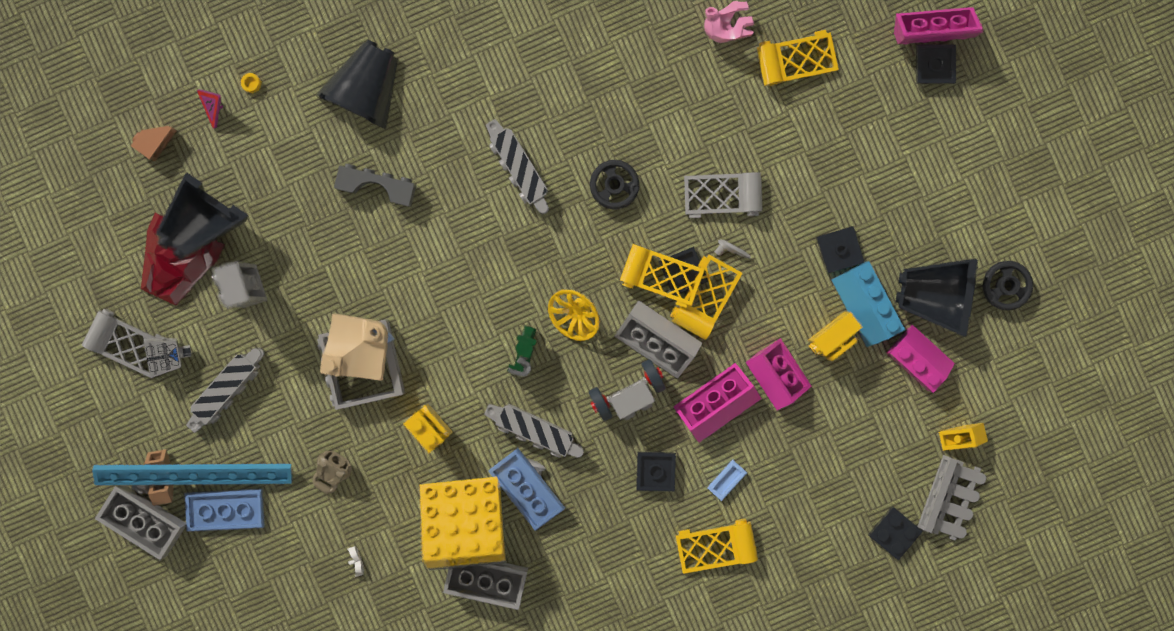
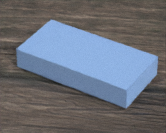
M732 459L707 488L722 501L747 472Z

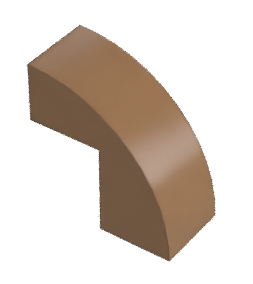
M167 450L148 452L144 465H171ZM151 485L148 495L152 505L172 503L173 485Z

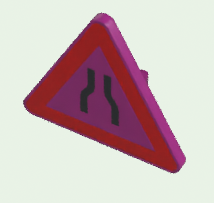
M199 89L197 93L213 129L217 128L219 111L223 108L222 105L220 106L221 96Z

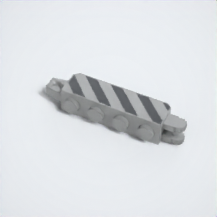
M496 119L487 123L486 127L491 137L489 139L492 142L489 146L494 154L498 153L502 158L499 163L504 171L508 169L512 176L509 179L513 186H519L522 191L519 195L524 204L527 202L530 206L534 204L539 213L547 214L549 207L544 197L547 196L548 190L512 130L503 129Z
M258 347L253 348L248 354L235 355L191 406V413L193 415L186 425L195 433L207 424H214L221 417L219 413L223 409H228L234 402L232 398L236 394L240 395L245 390L246 382L248 380L252 381L259 372L257 370L260 368L258 363L264 357V350Z
M489 404L484 415L496 422L495 425L499 426L498 430L507 434L509 431L515 433V437L524 442L528 439L534 442L533 446L542 450L545 447L551 450L550 454L560 458L561 455L565 457L566 454L580 457L584 453V448L573 442L572 432L511 404L504 407Z

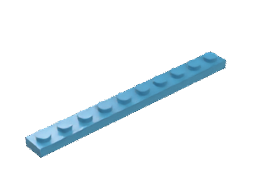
M291 464L94 465L92 470L95 485L292 484Z

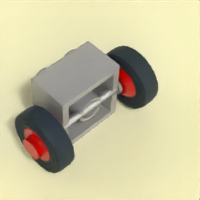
M650 359L642 363L646 378L643 377V379L607 396V398L600 392L598 387L589 391L593 401L590 404L595 413L599 412L604 421L613 417L609 402L612 403L619 418H624L625 420L635 416V411L639 409L645 411L653 406L652 403L655 401L646 385L647 382L653 386L657 393L666 389L662 381L664 376L659 367L655 368Z

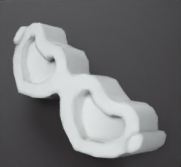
M355 546L347 548L353 559L349 561V565L355 564V577L363 575V562L358 549Z

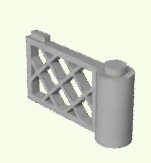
M759 172L684 176L685 214H689V218H701V214L747 212V216H758L759 212H762L761 173ZM730 178H738V187L734 191L725 185ZM711 179H716L721 183L714 192L706 186ZM688 180H697L702 186L694 193L689 189ZM722 186L731 193L724 202L716 195ZM703 187L712 194L705 202L697 196ZM738 189H739V197L735 194V192H736ZM734 195L739 200V208L731 209L726 202ZM713 196L722 203L717 209H711L706 205ZM696 197L702 203L701 207L698 210H689V202ZM724 205V206H725L726 208H728V209H720V208Z
M108 309L99 310L82 346L150 377V372L145 370L141 361L147 360V358L140 360L137 348L143 347L144 344L136 347L132 336L140 334L144 339L165 337L156 334V336L150 335L117 319L114 316L115 313ZM118 325L125 327L127 336L117 337L116 329ZM129 337L132 348L122 351L119 340ZM116 342L119 353L111 354L106 349L110 343ZM133 350L137 361L132 363L126 361L125 352Z

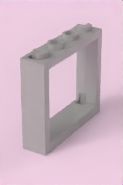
M389 319L381 320L380 322L385 325L387 332L392 335ZM329 332L318 335L317 346L319 350H322V354H324ZM393 340L387 345L386 357L394 390L343 402L338 377L327 374L325 377L326 385L331 389L330 401L332 406H335V410L405 394Z

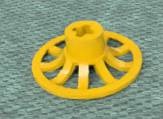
M566 289L556 292L550 298L548 303L549 317L560 333L577 341L589 340L597 333L600 325L599 315L595 306L587 297L579 292ZM567 294L568 302L562 301L559 296ZM572 295L578 296L579 298H577L574 301ZM556 300L559 305L565 308H554V301ZM554 313H556V314H565V313H567V315H566L565 317H563L562 319H560V320L557 321L556 318H555V316H554ZM595 317V326L590 324L587 318ZM571 319L568 331L560 326ZM577 322L578 330L581 336L573 334V330ZM583 324H585V326L588 329L592 330V332L586 334L584 332Z

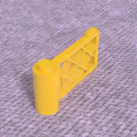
M826 30L814 32L815 36L776 44L771 43V41L759 43L760 46L756 50L764 86L838 71L831 32L827 33ZM826 38L828 47L824 51L816 46L820 39ZM801 43L811 46L807 55L798 50ZM787 46L793 50L789 58L781 54L780 47ZM813 49L823 54L818 62L809 57ZM795 52L804 58L800 66L791 61ZM825 56L831 60L832 68L826 69L820 65ZM806 60L815 65L812 72L802 69ZM787 64L797 69L794 75L786 77L785 68Z
M632 244L620 280L623 281V286L632 289L634 285L674 299L677 301L676 305L687 308L688 305L692 306L705 269ZM653 255L661 258L663 266L653 269L651 265ZM676 263L682 272L671 276L667 266ZM665 268L669 278L659 282L655 272ZM692 269L699 271L697 280L689 282L685 273ZM653 273L657 284L650 287L644 285L645 277ZM683 274L687 284L677 289L673 278ZM671 280L675 290L666 293L663 291L661 284ZM688 286L692 293L689 301L683 299L679 293V290Z
M709 254L707 257L703 256L698 265L705 269L706 275L702 279L707 278L710 288L701 291L698 288L696 295L698 294L701 305L695 307L688 305L687 308L682 306L677 308L675 306L670 315L672 317L671 322L704 340L710 335L717 318L742 275V272ZM710 260L717 263L718 272L708 273L707 265ZM732 271L737 275L732 282L725 283L723 273ZM720 274L723 284L712 287L710 276ZM724 287L726 293L724 298L716 300L713 290ZM690 289L684 298L685 300H689L692 294ZM711 291L714 301L703 304L700 294ZM715 304L716 312L713 318L705 313L704 306Z
M746 519L736 520L735 524L708 530L690 532V529L679 531V535H676L683 574L758 561L752 525ZM723 531H729L730 539L726 544L717 538ZM702 535H708L713 538L708 547L699 542ZM689 538L694 542L689 551L682 547L680 539ZM715 540L724 546L719 555L710 550ZM696 544L705 549L700 558L691 553ZM726 548L734 553V560L726 561L721 557ZM707 552L717 557L712 564H707L702 560ZM688 555L698 561L694 567L686 568L685 560Z

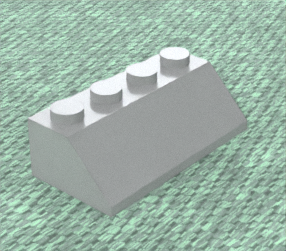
M639 300L615 334L616 338L647 359H650L677 379L694 359L702 345V342Z

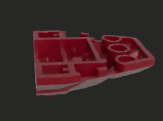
M155 212L147 229L141 290L173 305H178L193 289L194 284L205 276V273L211 266L218 262L226 244L215 240L181 261L173 255V251L169 248L165 250L157 243L159 238L155 233L164 216Z

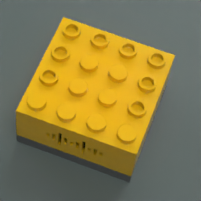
M498 477L420 485L423 562L429 571L506 563L502 491Z

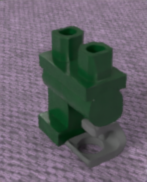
M524 326L522 335L517 336L516 340L519 341L516 345L517 358L515 365L509 364L507 372L525 377L531 372L530 361L534 351L533 345H537L538 341L534 339L536 328Z

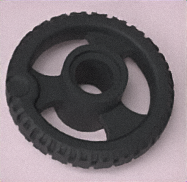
M608 160L601 163L593 171L590 179V191L595 201L601 206L613 210L622 209L635 200L639 192V178L634 168L628 163L621 160ZM621 167L630 174L632 181L625 183L620 175L615 174V168ZM603 171L608 176L605 181V190L598 192L596 182L599 174ZM611 180H618L620 187L613 190L610 188L609 183ZM622 191H626L629 194V197L624 201L618 203L609 202L611 194L617 195Z
M1002 261L988 269L983 278L982 287L985 298L992 306L1001 310H1015L1028 302L1033 293L1034 285L1032 276L1025 266L1015 261ZM1014 269L1023 275L1026 287H1020V281L1012 276ZM998 270H1001L1003 277L997 280L995 289H990L992 276ZM1007 280L1011 283V289L1009 291H1007L1004 287V284ZM1016 294L1019 298L1018 301L1011 304H1004L998 301L1001 295Z

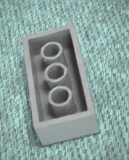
M235 262L214 269L213 279L220 288L221 293L219 297L221 303L226 308H245L268 301L256 264Z
M117 485L114 487L95 518L159 560L169 554L186 527L184 521L158 505L153 506L149 499L136 493L127 485Z
M509 563L448 569L443 593L519 610L528 568Z

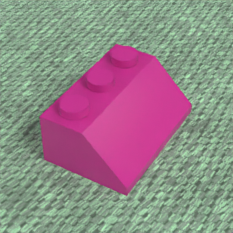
M913 325L886 352L927 391L933 393L947 379L955 364Z
M781 338L746 361L749 369L776 410L793 403L811 387L808 379Z

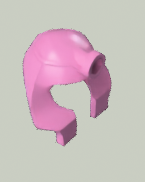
M733 1L720 11L713 7L707 8L705 12L707 18L704 22L706 35L718 43L751 37L754 32L743 28L753 26L752 17L739 18L734 27L730 25L736 11L749 10L747 2Z

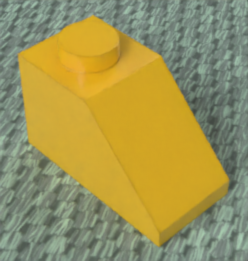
M984 423L969 424L939 431L943 450L977 447L988 442Z

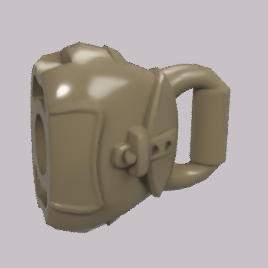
M334 451L321 453L317 458V470L312 480L314 487L326 494L333 493L337 489L338 484L347 480L351 475L352 467L349 460ZM320 478L324 480L325 482L332 485V488L317 479Z

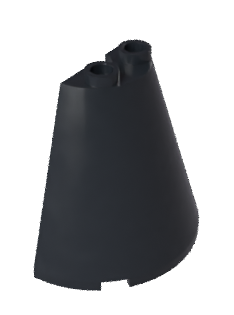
M367 39L366 43L363 42L318 91L316 96L386 129L398 59L394 57L395 52L387 48L381 50L377 48L378 44Z
M186 173L155 233L159 238L157 243L165 250L169 248L173 251V255L182 261L184 258L245 223L249 219V215L234 204L230 208L226 207L205 192L202 182Z
M978 259L904 269L903 273L900 272L898 284H902L901 292L897 291L896 303H899L898 307L954 333L967 337L976 284Z

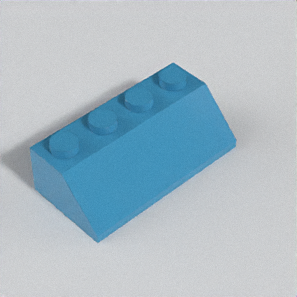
M869 261L831 279L848 312L852 313L863 327L858 332L866 347L887 340L905 330Z

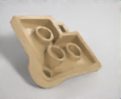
M336 313L332 314L329 337L324 354H322L320 373L383 380L388 345V332L385 325L376 320ZM373 329L377 330V335L373 332Z

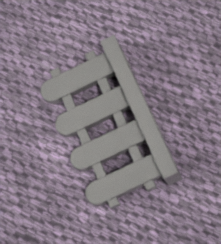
M943 455L917 527L937 535L939 531L949 534V538L952 540H956V537L964 538L967 531L961 526L962 520H970L973 517L972 510L967 508L969 501L977 502L980 498L979 493L974 491L976 483L983 484L986 481L985 474L980 472L981 468L975 467L972 470L964 467V462ZM958 477L969 480L967 488L956 484ZM952 495L963 499L961 506L950 502ZM945 513L956 516L955 523L943 520Z

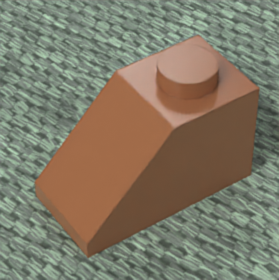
M170 126L141 130V132H138L133 137L131 147L148 159L156 161L177 130Z

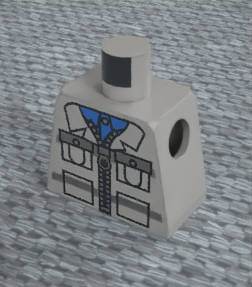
M177 338L144 339L150 378L180 368L182 365L181 358L192 356L190 345L178 347Z

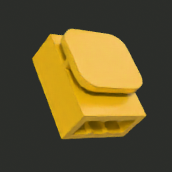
M843 312L808 339L810 343L809 348L815 355L825 356L827 360L832 361L858 341L852 335L863 327L851 312Z
M429 404L423 406L422 409L403 423L428 453L453 433Z

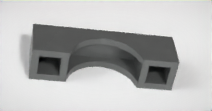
M345 164V167L339 166L334 185L335 189L356 194L364 185L377 183L387 190L390 202L408 207L412 206L416 190V184L412 183V179L401 177V180L393 179L394 175L382 173L381 176L375 174V170L367 168L360 171L356 170L357 166Z

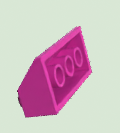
M973 7L896 14L894 35L898 44L975 38L983 32Z
M734 363L673 407L698 443H700L762 398L739 366Z

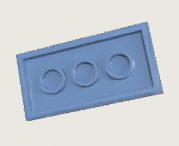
M519 448L488 470L492 477H498L503 491L535 531L565 509Z
M263 489L185 493L187 532L264 527Z

